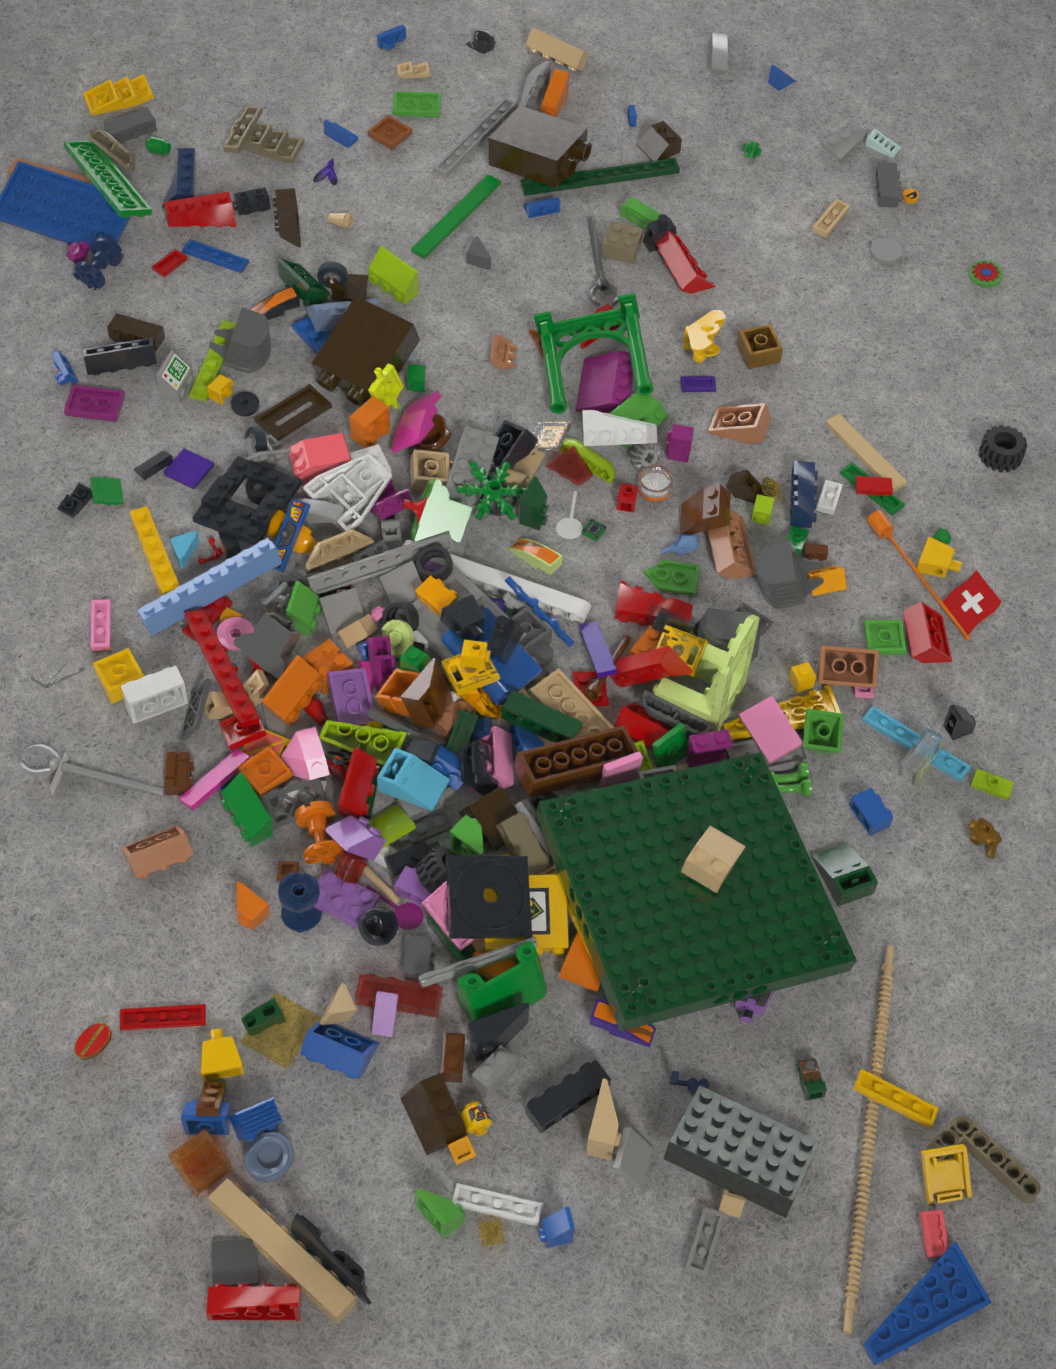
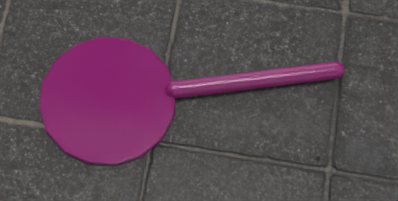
M366 886L367 889L379 894L383 901L395 909L394 913L398 920V927L404 930H411L421 925L424 914L418 905L404 903L397 906L371 886Z

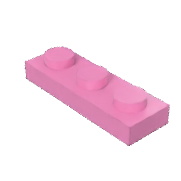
M110 599L91 600V651L111 650Z

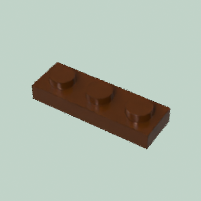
M210 1080L204 1083L196 1106V1116H219L227 1090V1082Z

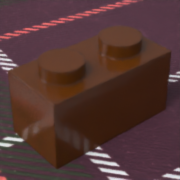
M805 543L804 558H807V560H827L828 545Z

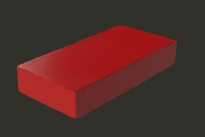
M174 249L152 266V270L165 278L188 260V257Z
M856 476V494L892 496V478Z

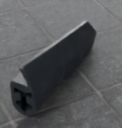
M297 1213L292 1221L291 1234L332 1270L345 1286L348 1285L352 1288L362 1302L370 1305L372 1302L366 1296L363 1289L366 1282L363 1268L344 1251L335 1250L332 1252L320 1239V1227L304 1213L301 1216ZM358 1274L361 1277L357 1280L353 1275Z

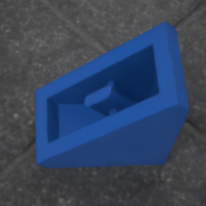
M772 64L768 83L775 89L780 91L796 81Z

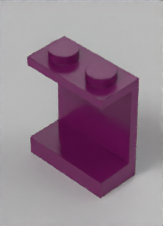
M390 479L370 509V512L378 519L383 520L405 509L402 507L404 500L411 501L408 489L397 492L394 489L392 479Z
M728 729L690 735L686 754V763L689 768L727 760L725 749L733 748Z

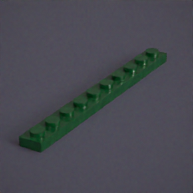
M676 158L575 172L571 178H565L557 188L531 179L521 180L520 185L524 196L678 174L680 173V167Z

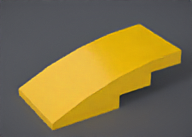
M144 74L132 80L125 77L115 83L110 79L83 93L91 115L137 106L155 98Z

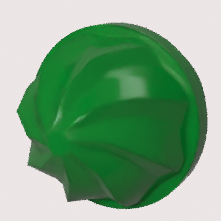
M940 527L934 534L933 539L947 545L951 542V535L947 529L944 530Z

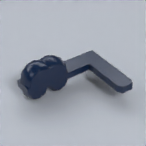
M672 1071L669 1085L687 1086L692 1094L696 1093L699 1085L707 1089L709 1088V1082L705 1078L698 1081L692 1077L688 1081L678 1080L679 1071Z

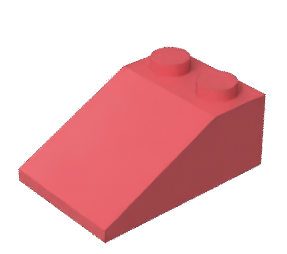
M343 433L302 440L288 448H291L289 455L294 475L301 479L304 485L316 476L351 461Z

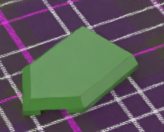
M662 560L655 567L643 571L644 575L660 591L696 596L700 565Z

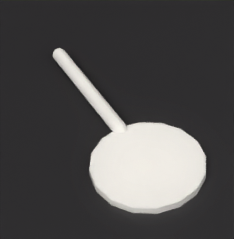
M577 491L573 493L570 517L560 520L556 525L557 533L566 539L579 537L583 530L582 524L573 518Z

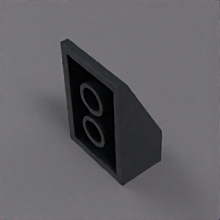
M504 420L494 435L499 437L489 471L496 473V467L501 469L504 462H508L510 467L530 454L538 439L528 429Z
M528 1002L468 1023L467 1040L476 1062L481 1060L484 1062L500 1045L505 1047L528 1024Z

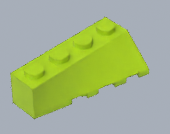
M326 720L319 739L321 742L351 754L354 747L377 758V765L384 767L394 748L401 749L407 732Z

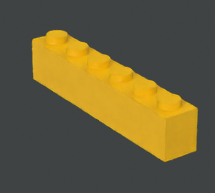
M144 506L131 510L132 525L160 595H165L180 585L148 507Z

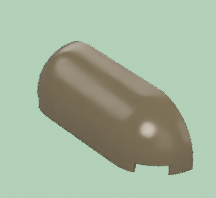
M98 129L88 133L87 138L124 168L134 171L135 157L126 146L104 130Z

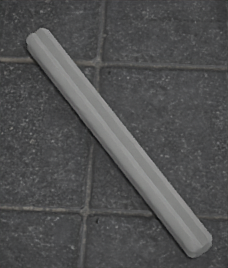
M532 937L424 973L419 976V982L422 987H426L516 956L518 947L531 940L536 949L538 943Z

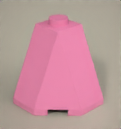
M312 727L295 732L288 747L281 755L283 762L293 772V776L312 780L329 775L325 754L316 728Z

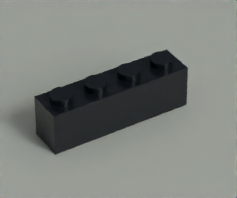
M152 337L83 349L87 375L96 376L104 372L114 373L122 369L132 370L140 366L150 367L153 364H157Z
M597 1060L591 1063L586 1062L579 1068L578 1072L568 1074L562 1079L560 1084L550 1086L539 1098H532L527 1103L525 1114L541 1134L599 1095L603 1079H607L610 1087L611 1078Z

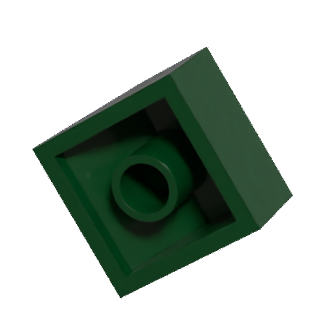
M534 476L520 502L519 524L540 531L542 525L545 526L547 524L549 516L546 514L549 504H547L546 492L538 478Z

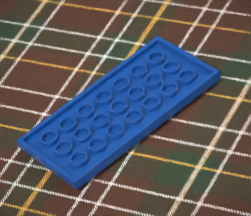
M18 161L0 195L1 222L68 244L76 241H86L89 244V251H91L92 242L98 236H102V239L108 237L118 243L131 216L129 218L119 217L94 185Z

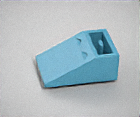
M394 748L377 777L379 792L430 811L434 810L450 782L449 778L415 755Z

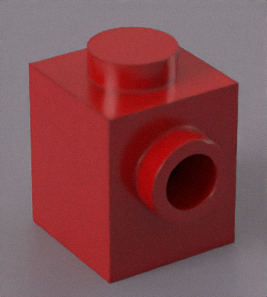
M621 483L616 510L634 513L639 486Z

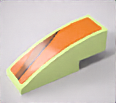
M519 538L508 548V550L535 569L540 568L548 575L554 573L562 565V555L530 539Z

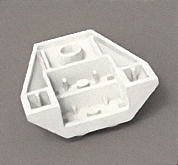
M368 453L316 476L302 488L310 499L343 506L344 510L338 521L332 523L341 532H346L354 529L364 520L392 478V475Z

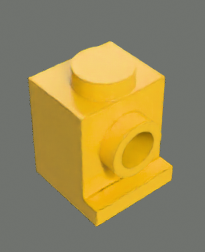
M220 374L207 386L208 397L223 405L224 399L232 394L234 382L232 379Z

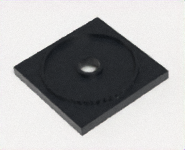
M447 855L445 857L449 939L532 938L527 856ZM485 889H492L496 893L497 900L495 902L485 900L483 895Z

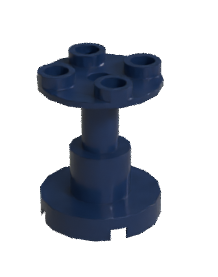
M98 236L92 242L91 251L94 254L92 264L79 262L75 265L73 276L86 284L89 289L94 287L93 290L102 288L105 284V277L100 270L105 269L108 265L117 266L124 258V254H121V247L108 237L102 239V236Z
M295 872L285 876L280 882L278 890L279 901L283 906L281 910L282 921L285 926L298 933L308 931L314 928L322 918V911L314 907L320 897L319 884L313 876L304 872L303 874Z

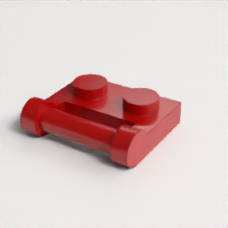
M595 671L573 672V684L585 696L584 692L588 685L593 683V679L598 678ZM605 680L601 686L602 693L598 700L592 701L588 699L594 706H609L610 704L607 697Z

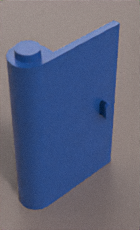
M487 607L482 611L485 615L482 631L485 634L477 641L488 643L493 634L492 631L496 625L495 621L497 618ZM448 630L441 639L454 656L462 653L464 640L476 641L472 635L463 639L459 638L451 630ZM518 642L506 665L491 659L497 673L500 675V679L481 688L496 705H504L513 690L518 692L543 670Z

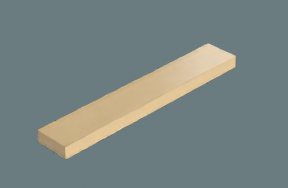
M840 414L826 420L825 425L877 477L892 478L893 492L907 484V481Z

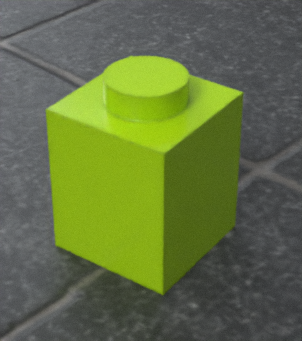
M757 494L751 521L760 525H769L775 498Z

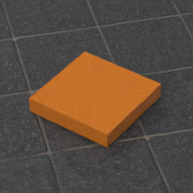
M270 745L237 767L238 771L244 774L251 787L261 798L262 795L268 794L293 776V772Z

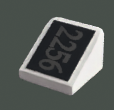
M415 630L413 632V646L423 652H428V641L419 631Z

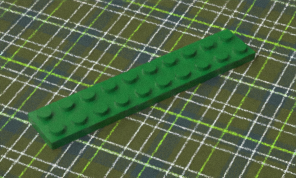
M64 141L65 150L119 217L129 218V216L145 217L152 215V208L101 148L92 141Z

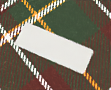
M66 752L50 785L52 795L63 773L61 771L62 762L67 763L69 759Z

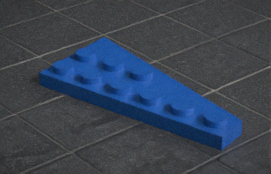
M956 1241L864 1342L863 1347L874 1366L992 1303Z

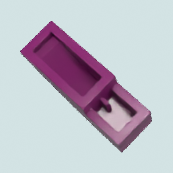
M390 636L367 638L369 661L377 692L380 691L395 670V657L391 655Z

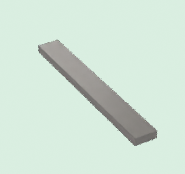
M504 97L433 167V172L447 177L518 107V103Z
M447 531L307 577L311 591L319 595L392 571L412 560L416 563L418 555L428 547L440 546L448 552L455 550L451 534Z

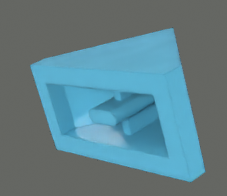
M197 531L170 539L171 549L181 569L185 568L199 544Z

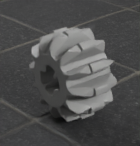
M656 444L634 445L635 450L630 451L633 454L630 459L634 467L641 471L651 470L652 466L657 467L656 461L660 460L657 456L661 453L657 450Z

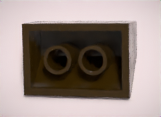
M295 188L275 190V197H272L273 207H277V209H273L274 219H278L275 222V230L279 232L282 239L297 247H301Z
M440 1073L420 1081L400 1098L426 1156L448 1147V1143L467 1134V1129Z

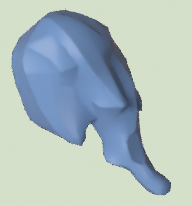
M680 534L673 545L661 550L660 554L673 552L679 553L682 556L685 553L696 551L699 547L698 535Z

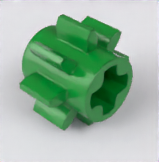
M748 140L747 144L743 143L741 151L745 152L744 157H750L754 160L756 156L760 157L762 149L759 148L760 144Z

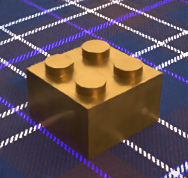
M771 324L739 330L737 346L748 369L781 362L783 347Z

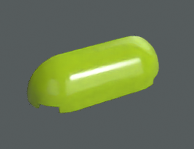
M564 439L558 451L610 484L614 480L615 468L607 458L590 447L584 446V443L577 439Z

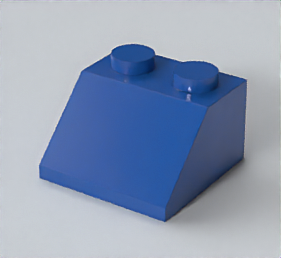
M199 1100L185 1103L181 1114L185 1135L230 1134L231 1121L229 1116H231L232 1111L230 1103L223 1101L219 1116H196V1106Z

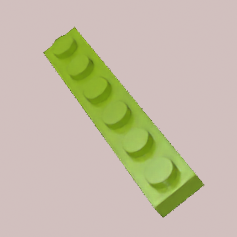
M223 320L218 330L234 329L236 323ZM215 336L213 342L218 345H225L226 339ZM211 348L189 394L191 399L207 402V386L218 377L224 363V359Z

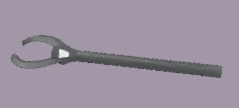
M588 217L598 276L596 283L589 291V300L594 305L600 306V303L595 299V294L598 289L604 291L608 288L614 295V301L612 302V306L619 302L618 296H620V293L604 277L594 218Z

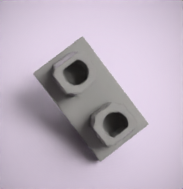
M282 582L279 586L274 585L270 589L271 595L268 598L262 597L258 601L261 609L266 613L274 612L277 614L282 608L287 610L292 593L288 589V584Z

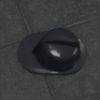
M477 30L473 40L467 42L466 45L479 53L485 54L493 50L496 41L490 31Z

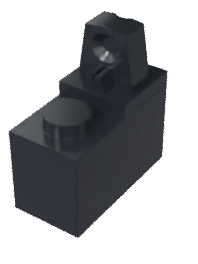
M501 615L495 621L496 625L492 631L493 634L487 644L488 650L491 651L490 658L506 665L524 631L517 621Z

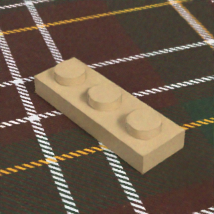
M835 199L813 226L812 232L827 238L849 211L850 205Z

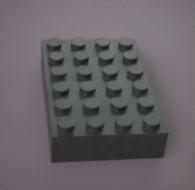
M699 1085L669 1141L663 1159L786 1218L820 1141Z

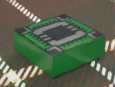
M591 519L583 528L582 535L597 542L607 527Z

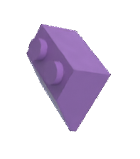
M351 815L325 829L347 852L373 861L386 842L381 836L382 832L370 826L371 822L362 816L357 818Z

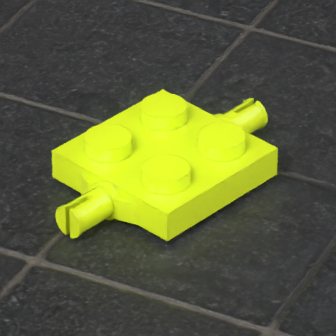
M387 364L383 370L379 367L376 368L374 373L377 379L368 389L371 397L374 396L389 407L392 405L393 408L397 409L400 407L397 397L404 388V385L393 365Z

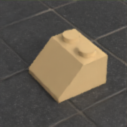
M413 450L410 460L411 491L424 493L428 482L433 478L440 480L442 485L446 486L450 473L449 453Z

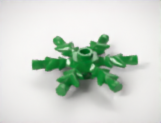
M475 461L470 463L469 466L475 471L471 472V474L478 477L477 481L483 482V486L479 487L475 483L472 486L469 483H465L466 487L457 486V493H467V497L473 494L477 497L480 493L484 495L485 499L479 500L481 503L475 506L476 509H479L475 518L481 520L485 512L489 515V507L492 508L491 501H497V508L501 506V514L504 515L506 513L511 521L514 520L516 515L511 511L514 507L507 504L509 501L504 500L502 496L506 494L510 498L511 495L520 498L519 494L524 495L527 488L519 489L518 484L511 488L510 484L506 488L502 487L501 482H506L507 480L504 478L510 476V473H506L510 464L504 462L501 469L496 467V474H493L495 480H488L489 473L485 475L484 467L480 469Z

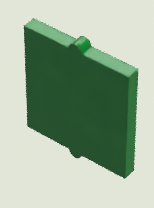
M106 476L104 478L90 477L93 504H107V506L124 504L120 479L107 478Z

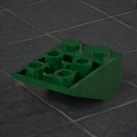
M849 843L811 856L837 906L875 893L878 881L874 873Z

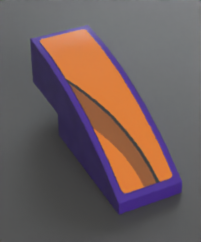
M597 999L590 1017V1025L610 1031L609 1034L650 1048L656 1028L648 1024L620 1032L609 1003Z

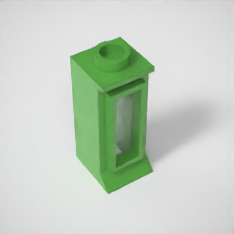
M634 197L627 200L621 206L620 217H626L645 230L649 222L658 220V216L661 215V213Z

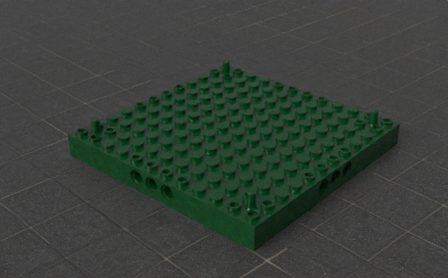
M762 752L540 801L538 804L536 817L620 1032L849 972L857 961ZM709 826L746 846L717 893L681 872L687 857Z

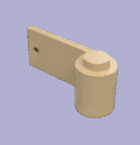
M533 449L528 456L516 463L513 470H507L506 473H510V476L504 478L507 481L502 482V485L508 486L510 484L511 488L518 484L519 489L528 488L546 453Z

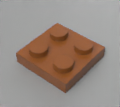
M387 115L368 130V137L390 150H393L412 134V128L390 115Z

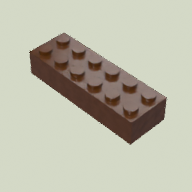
M620 726L517 752L513 767L529 798L600 780L604 764L639 751L625 726Z

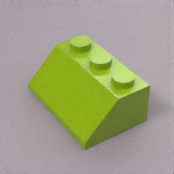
M381 246L368 268L369 281L374 285H378L384 293L392 295L395 301H400L405 305L419 294L418 271Z

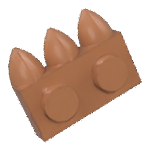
M496 334L492 340L489 363L502 370L505 368H515L516 366L511 360L517 359L516 355L512 352L518 350L517 346Z

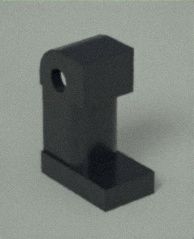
M475 740L470 746L460 750L462 782L483 796L499 787L498 780L485 772V761L490 758V750L487 745L479 740Z

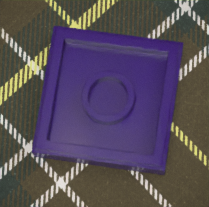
M184 448L164 471V476L194 490L214 467V462Z

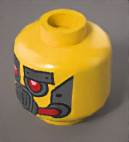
M479 1101L471 1102L464 1106L461 1118L467 1132L476 1136L486 1134L488 1132L487 1129L492 1125V1118L488 1107L485 1104H480Z

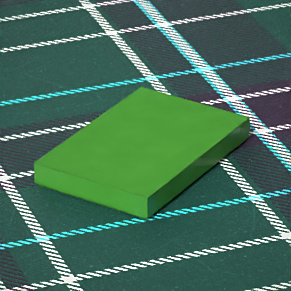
M394 91L393 115L440 117L441 93Z

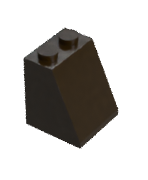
M501 786L459 811L462 817L467 815L471 819L475 818L482 826L483 844L488 850L493 847L497 850L505 845L496 825L518 814Z

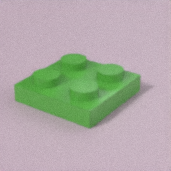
M864 620L863 626L867 649L879 650V655L906 654L902 620Z

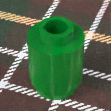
M151 136L146 141V149H148L149 153L164 156V154L168 155L170 153L171 143L166 139Z

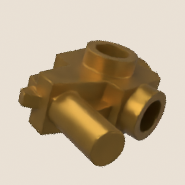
M984 818L972 819L967 826L971 843L976 846H980L983 843L988 845L986 857L994 859L997 845L1002 841L1000 833L994 830L995 826Z

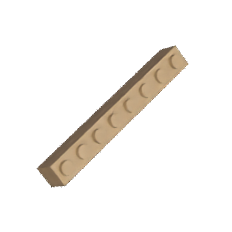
M227 1178L208 1196L209 1205L245 1239H252L255 1247L258 1248V1251L293 1284L301 1287V1291L332 1321L338 1324L356 1305V1293L348 1285L344 1287L339 1282V1277L332 1270L328 1272L316 1255L311 1256L306 1252L307 1248L301 1241L292 1239L290 1237L291 1233L285 1226H278L274 1222L275 1218L267 1210L263 1212L259 1208V1203L252 1196L247 1197L243 1193V1188L236 1181L232 1183Z

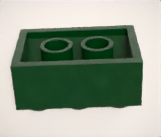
M283 258L278 259L279 278L284 282V286L287 288L294 286L299 299L304 301L303 304L306 307L324 304L330 292L301 264Z

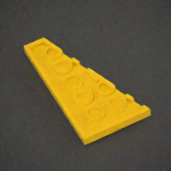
M829 684L825 685L824 689L818 692L812 690L809 691L807 696H796L777 703L794 730L804 728L807 708L841 713ZM740 718L723 724L724 730L728 729L731 740L751 737Z

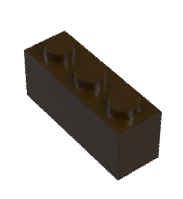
M117 313L107 327L109 338L115 342H127L152 337L156 352L165 338L163 326Z

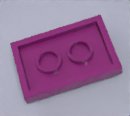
M73 385L64 414L65 416L117 422L125 399V391Z

